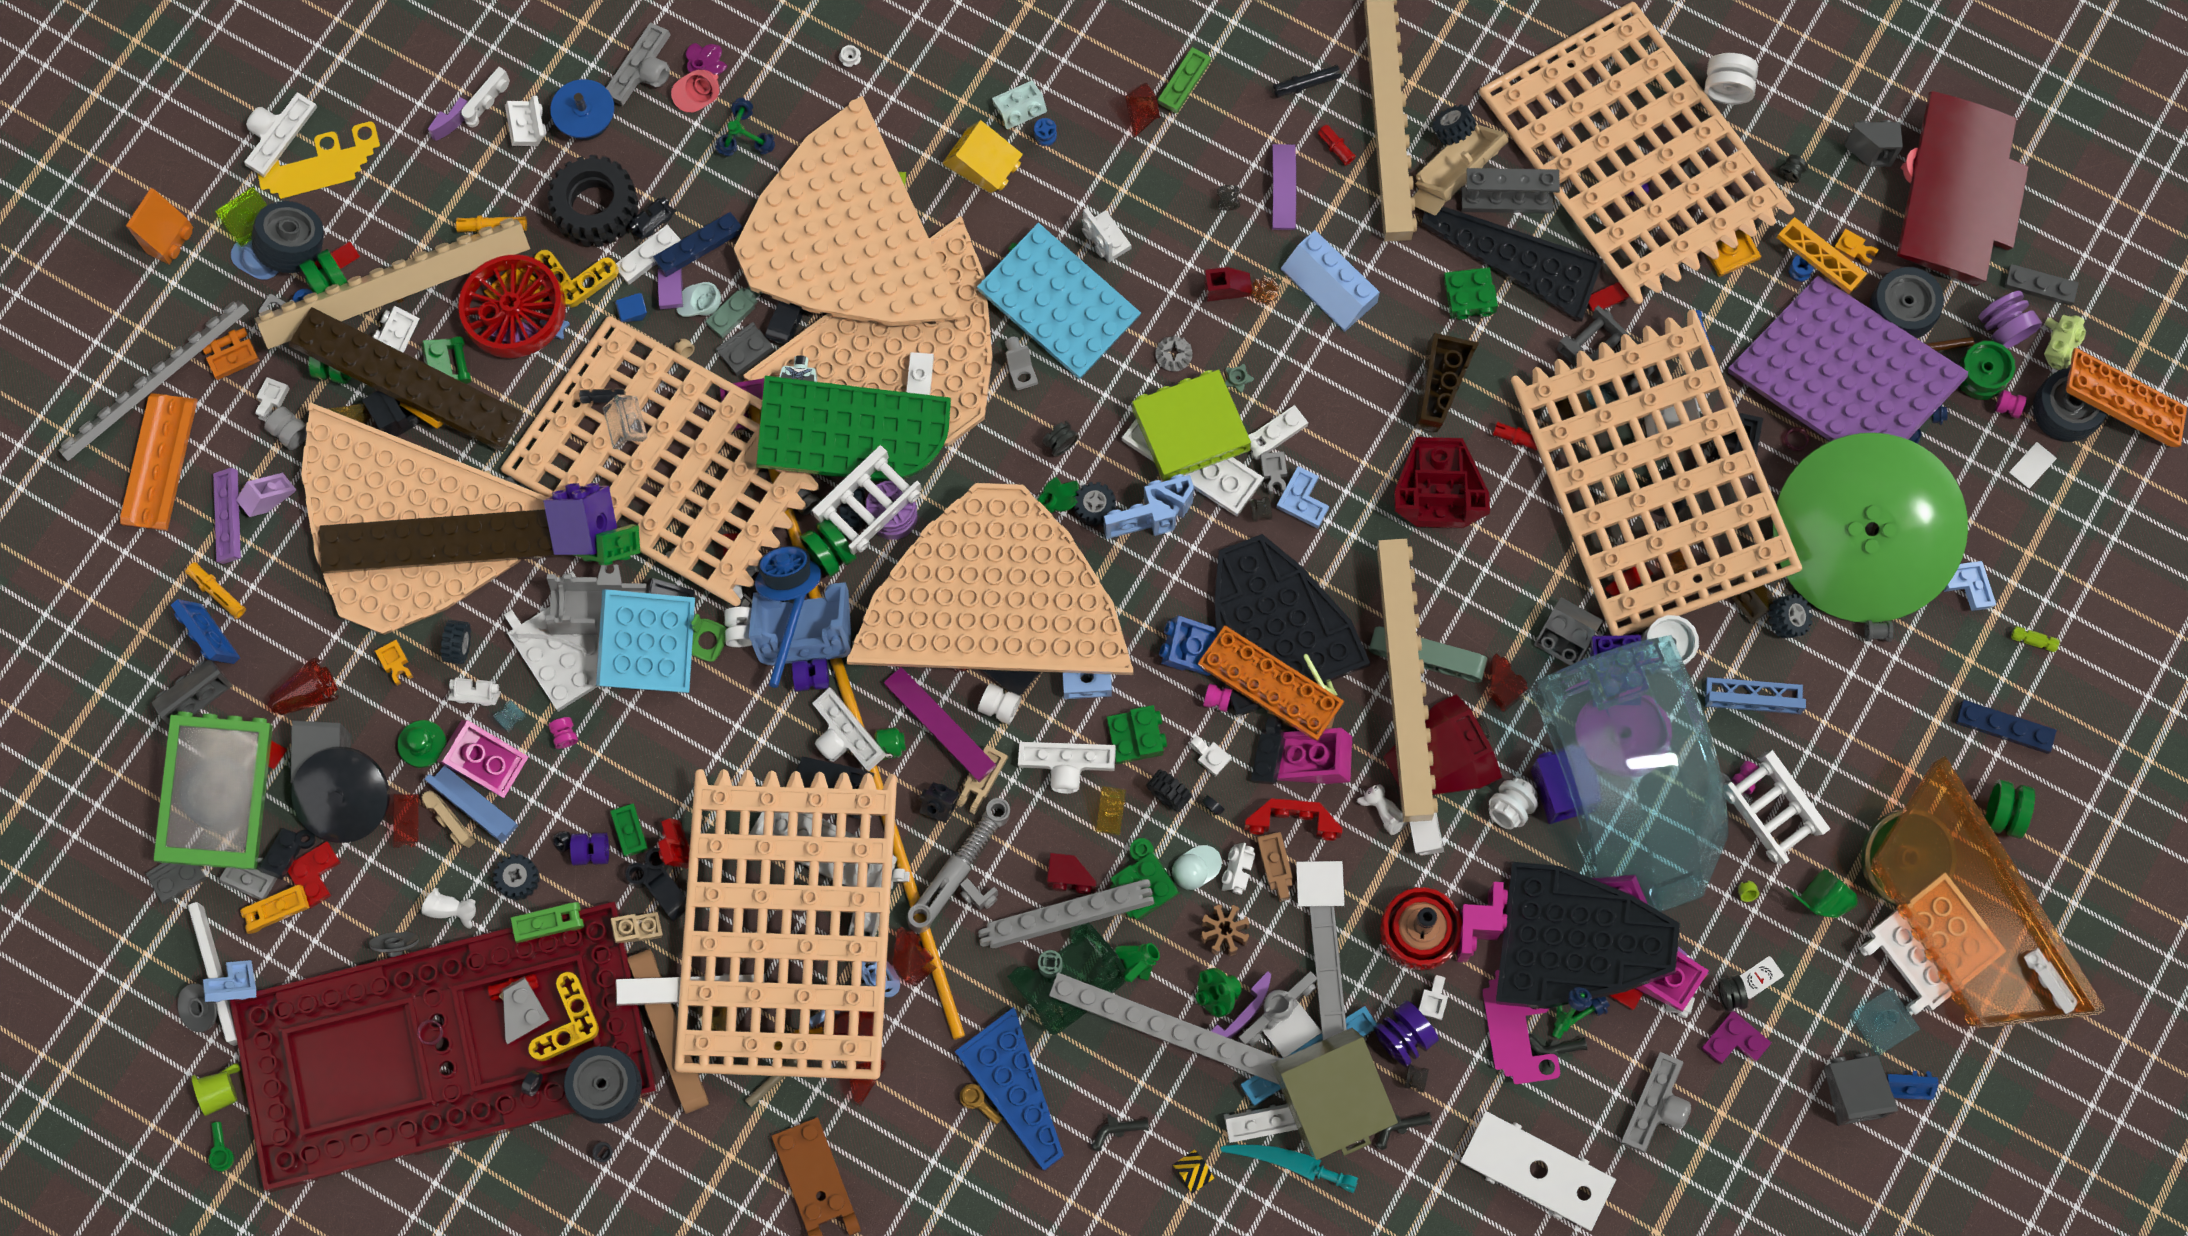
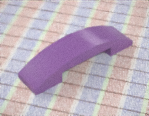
M1273 144L1272 230H1295V145Z
M1268 971L1251 988L1250 993L1255 997V1000L1225 1031L1217 1024L1211 1032L1231 1039L1249 1024L1259 1011L1267 995L1271 974Z

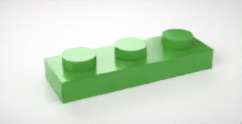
M1192 47L1158 98V104L1177 114L1211 63V57Z

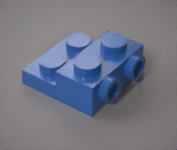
M1177 616L1168 621L1164 628L1167 640L1166 643L1162 644L1159 651V656L1163 657L1161 664L1182 671L1188 669L1206 676L1211 675L1202 669L1198 662L1217 637V629L1182 616Z

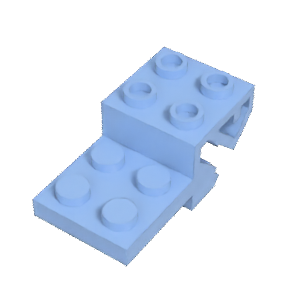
M1179 474L1171 477L1168 481H1152L1148 486L1144 487V504L1133 505L1125 511L1113 510L1108 512L1104 516L1106 539L1152 528L1154 536L1173 531L1176 526V515L1183 518L1193 503L1194 486L1191 476Z

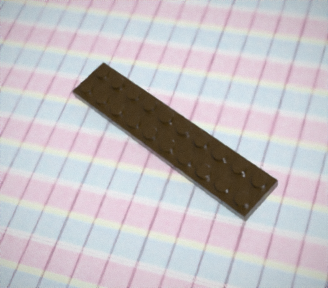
M313 307L310 308L289 343L290 347L501 452H504L524 415L523 412Z
M545 509L320 525L321 572L323 574L561 557V555H554Z

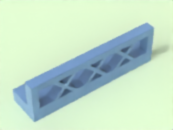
M1706 678L1705 707L1801 714L1806 709V699H1803V685ZM1712 684L1721 685L1727 693L1713 692ZM1740 686L1745 687L1751 694H1738L1733 691ZM1762 688L1769 689L1775 696H1763L1757 693ZM1786 690L1796 691V698L1782 697L1781 694Z
M445 765L435 777L429 774L425 778L431 787L502 844L518 827L516 822Z

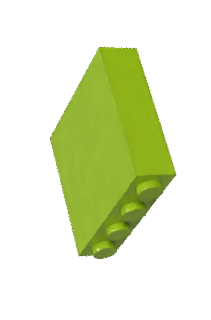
M1220 370L1205 371L1200 377L1192 380L1191 378H1186L1180 381L1178 385L1162 387L1156 393L1151 395L1143 394L1132 401V411L1163 482L1170 480L1175 475H1186L1250 451V438Z

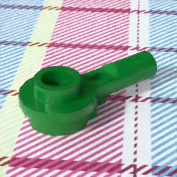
M1145 838L1134 840L1129 848L1131 857L1137 862L1154 852L1152 843Z
M214 1122L211 1124L214 1147L211 1149L209 1164L213 1170L224 1172L233 1165L234 1155L224 1145L222 1123Z

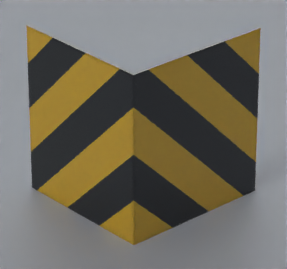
M1193 1150L1173 1164L1183 1177L1191 1193H1194L1214 1179L1206 1162L1196 1150Z

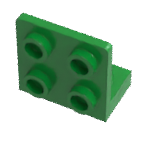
M631 524L596 534L597 553L594 555L574 556L581 557L584 561H596L599 565H611L615 560H628L632 555L640 553L639 526Z

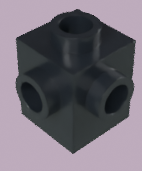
M933 782L928 790L924 789L919 799V802L922 803L920 813L927 815L931 819L947 823L954 812L960 793L949 789L943 784Z

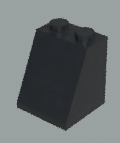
M803 756L797 767V772L801 775L804 788H810L818 772L824 774L828 788L833 789L840 774L843 772L848 774L852 789L859 788L866 773L874 777L873 772ZM846 815L848 817L861 819V815Z

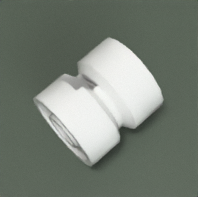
M733 607L724 611L725 626L728 627L725 630L727 646H752L749 638L752 608Z
M990 683L982 696L978 711L988 716L996 714V718L999 721L1009 725L1018 710L1021 696L1013 692L1004 694L1003 688Z

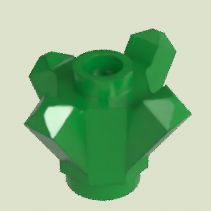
M1152 943L1141 944L1140 946H1117L1113 951L1117 959L1124 960L1123 964L1126 971L1123 973V976L1127 982H1132L1138 975H1140V979L1148 981L1152 967L1160 959L1159 950Z

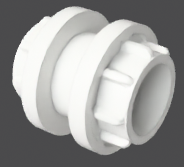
M1520 778L1504 781L1499 787V793L1494 794L1489 800V814L1493 821L1505 829L1524 826L1528 820L1527 814H1532L1538 807V797L1535 788Z

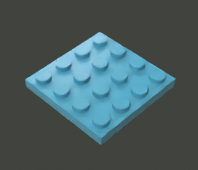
M602 590L596 686L689 693L693 640L691 622L694 618L695 598Z

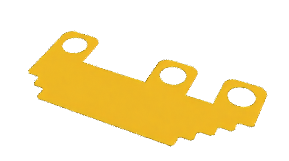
M365 122L355 125L352 128V133L356 146L343 150L340 148L338 136L335 132L317 135L314 138L318 156L280 166L279 160H277L265 177L257 173L261 189H270V193H278L279 198L282 199L354 180L356 178L355 172L361 171L360 165L367 163L366 157L373 155V148L380 146L375 124L373 122ZM362 127H369L372 130V135L367 140H362L358 137V130ZM324 137H331L334 140V146L329 150H324L320 147V141Z

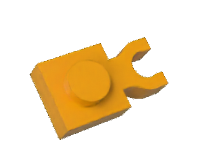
M1847 229L1844 230L1834 247L1851 261L1855 257L1859 258L1862 264L1869 267L1872 259L1868 258L1866 254H1871L1875 257L1878 249L1872 246L1863 245L1865 239Z
M397 640L375 650L387 673L393 672L392 678L397 686L401 684L398 678L401 673H406L409 679L413 678L409 669L403 666L408 663V660Z

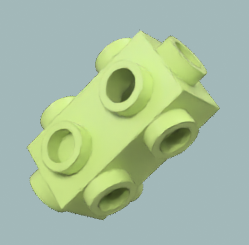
M2062 315L2059 323L2051 317L2045 321V325L2053 330L2051 340L2044 353L2048 364L2052 368L2057 370L2067 369L2071 364L2073 349L2077 348L2085 338L2086 331L2083 326L2085 322L2083 318L2075 315L2071 317Z

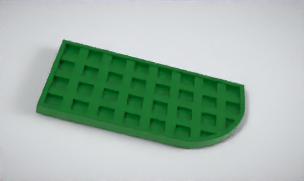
M765 376L756 467L847 477L881 445L889 456L887 464L902 479L909 478L930 465L942 450L949 432L951 398ZM876 470L870 476V480L891 481L881 470Z

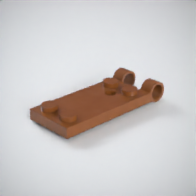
M814 1118L772 1135L808 1236H823L819 1225L841 1216L849 1236L861 1232L819 1118ZM819 1192L826 1194V1198L823 1201H819L816 1198Z

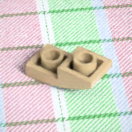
M658 912L638 916L631 914L610 919L615 943L644 941L663 936Z

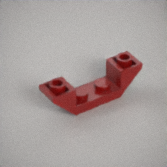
M1271 798L1245 820L1244 830H1249L1250 834L1262 835L1264 832L1269 831L1270 813L1275 814V817L1288 818L1289 815L1299 816V819L1312 820L1313 817H1318L1316 836H1322V839L1326 841H1335L1336 838H1341L1342 827L1320 802Z

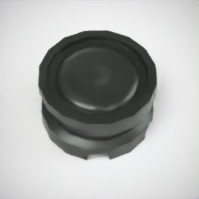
M1065 421V424L1062 422L1052 428L1053 431L1047 433L1042 440L1046 447L1052 449V454L1055 457L1068 451L1079 439V434L1071 430V425L1068 421Z
M1733 975L1731 979L1725 977L1718 979V992L1726 1012H1732L1734 1008L1745 1009L1748 1007V996L1740 975Z

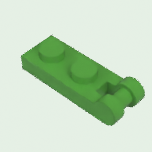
M579 902L511 917L515 941L519 943L583 928V919H580L579 911H581ZM569 914L570 921L563 922L562 915Z

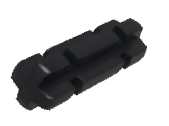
M615 388L614 391L612 389H593L592 392H590V389L580 390L579 398L581 403H591V401L594 403H610L613 400L615 402H624L626 392L623 388Z

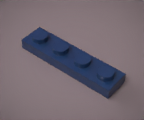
M729 212L653 256L654 262L662 273L668 277L740 235L743 227L733 214Z
M1967 700L1961 702L1955 723L2049 754L2052 750L2057 731L2056 729Z

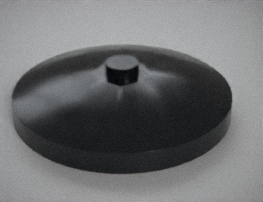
M331 747L315 753L300 766L292 783L291 797L295 813L308 831L329 842L349 843L366 837L380 825L388 811L390 790L383 770L370 756L349 747Z

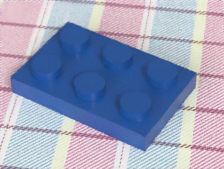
M180 599L171 604V607L176 612L174 614L175 617L189 630L187 632L189 637L201 647L200 651L206 659L231 664L240 659L238 653L202 604Z

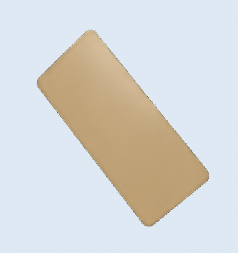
M1421 189L1413 196L1415 198V207L1433 215H1437L1446 202Z

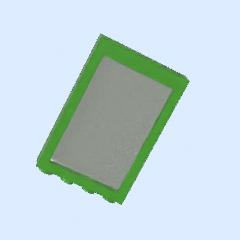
M180 711L178 715H171L154 861L158 863L257 870L273 726L267 723V719L252 718V722L242 721V717L227 716L226 720L217 719L218 715L203 714L202 717H193L191 712Z

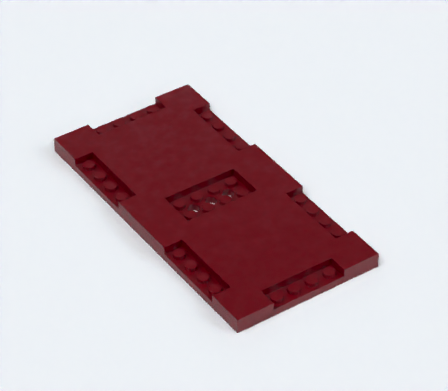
M616 902L579 911L580 919H583L584 927L581 929L569 930L517 943L513 927L256 991L255 998L230 1000L264 1191L271 1193L318 1181L322 1177L413 1154L419 1155L510 1132L514 1128L576 1113L568 1103L565 1095L564 1080L566 1071L577 1055L593 1047H613L627 1054L636 1064L641 1075L642 1090L640 1098L658 1094L639 1006L617 1005L616 979H633L627 959L628 950L626 942L615 943L610 919L620 917ZM569 914L562 915L563 922L570 921ZM571 972L580 980L599 1027L598 1034L594 1039L548 1060L538 1061L529 1053L531 1041L571 1022L556 985L557 979L562 973ZM535 974L539 986L532 990L548 1015L549 1021L507 1044L505 1040L504 1001L501 998L492 1001L490 999L491 996H489L488 986L509 981L511 977L517 979ZM567 978L562 988L566 987L571 996L580 994V991L575 993L572 989L571 984L575 981ZM575 1000L571 1004V1010L574 1013H579L584 1009V1002L582 1000ZM443 1015V1025L438 1028L433 1027V1017ZM584 1017L576 1018L575 1021L577 1022L580 1019L584 1026L580 1031L585 1032L587 1035L590 1034V1029L593 1025H589ZM567 1032L559 1034L557 1037L558 1044L562 1046L567 1045L571 1039L570 1034ZM552 1037L548 1039L551 1044L543 1046L541 1043L537 1044L538 1049L535 1050V1053L538 1052L540 1055L545 1054L544 1049L549 1046L556 1050L557 1048L552 1043ZM446 1038L449 1041V1047L445 1051H438L436 1048L437 1042L440 1039ZM447 1062L453 1063V1072L450 1075H443L441 1072L443 1064ZM535 1070L543 1075V1079L537 1093L530 1097L522 1093L521 1088L526 1075L530 1071ZM606 1080L599 1084V1088L606 1086Z

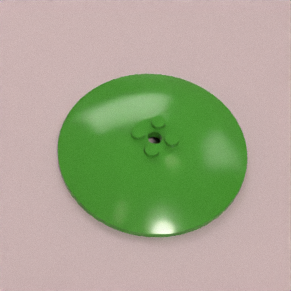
M1858 433L1837 438L1820 446L1794 468L1784 483L1776 502L1802 565L1800 572L1787 576L1789 582L1798 593L1818 609L1849 621L1865 623L1867 620L1872 622L1890 621L1904 617L1924 607L1936 598L1951 581L1959 568L1967 543L1968 517L1966 505L1953 475L1930 451L1913 441L1895 435ZM1870 522L1877 523L1879 527L1878 533L1874 536H1869L1865 532V527ZM1773 523V538H1774V537H1777V536H1779V535H1778L1777 530H1776V528H1775V525H1774V523ZM1789 559L1780 562L1781 568L1791 565Z

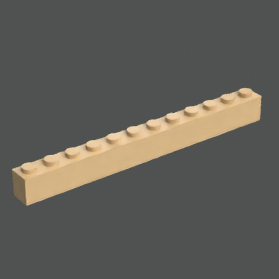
M1364 0L1384 242L1412 240L1413 232H1417V220L1412 218V211H1415V198L1410 197V190H1413V177L1408 174V169H1411V155H1407L1406 148L1410 146L1409 135H1405V128L1408 127L1407 114H1403V107H1406V95L1401 93V87L1404 86V74L1399 71V66H1402V53H1398L1397 48L1401 43L1400 32H1396V26L1399 25L1398 12H1394V5H1397V0Z
M505 219L500 222L499 226L493 228L491 226L484 227L478 231L479 233L472 236L463 235L451 244H439L433 251L418 252L413 255L414 258L406 261L404 259L397 260L391 264V267L385 269L376 268L369 272L370 275L362 278L361 276L350 278L347 281L348 283L341 286L338 284L331 285L325 289V292L308 294L303 297L304 300L296 303L294 301L284 303L280 309L263 311L259 314V317L254 319L268 349L276 347L292 339L311 307L339 321H343L472 272L485 262L496 257L516 255L529 250L530 247L522 225L517 219Z
M1407 539L1379 540L1377 556L1403 822L1432 821L1434 813H1438L1437 798L1432 796V789H1435L1436 786L1435 776L1430 775V766H1433L1432 751L1428 752L1427 743H1431L1430 728L1425 726V720H1428L1429 713L1428 706L1423 705V697L1426 696V684L1421 682L1420 675L1424 674L1423 659H1419L1418 651L1422 650L1421 636L1417 637L1416 628H1419V614H1414V606L1417 605V593L1412 591L1411 584L1415 583L1414 569H1410L1409 561L1413 560L1412 546L1408 547Z

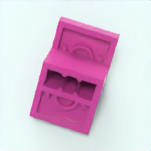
M1493 882L1488 891V906L1463 904L1460 910L1462 926L1461 941L1457 949V962L1467 963L1470 956L1474 955L1477 939L1497 940L1500 934L1504 932V929H1506L1507 914H1503L1504 905H1507L1508 891L1503 890L1504 882Z

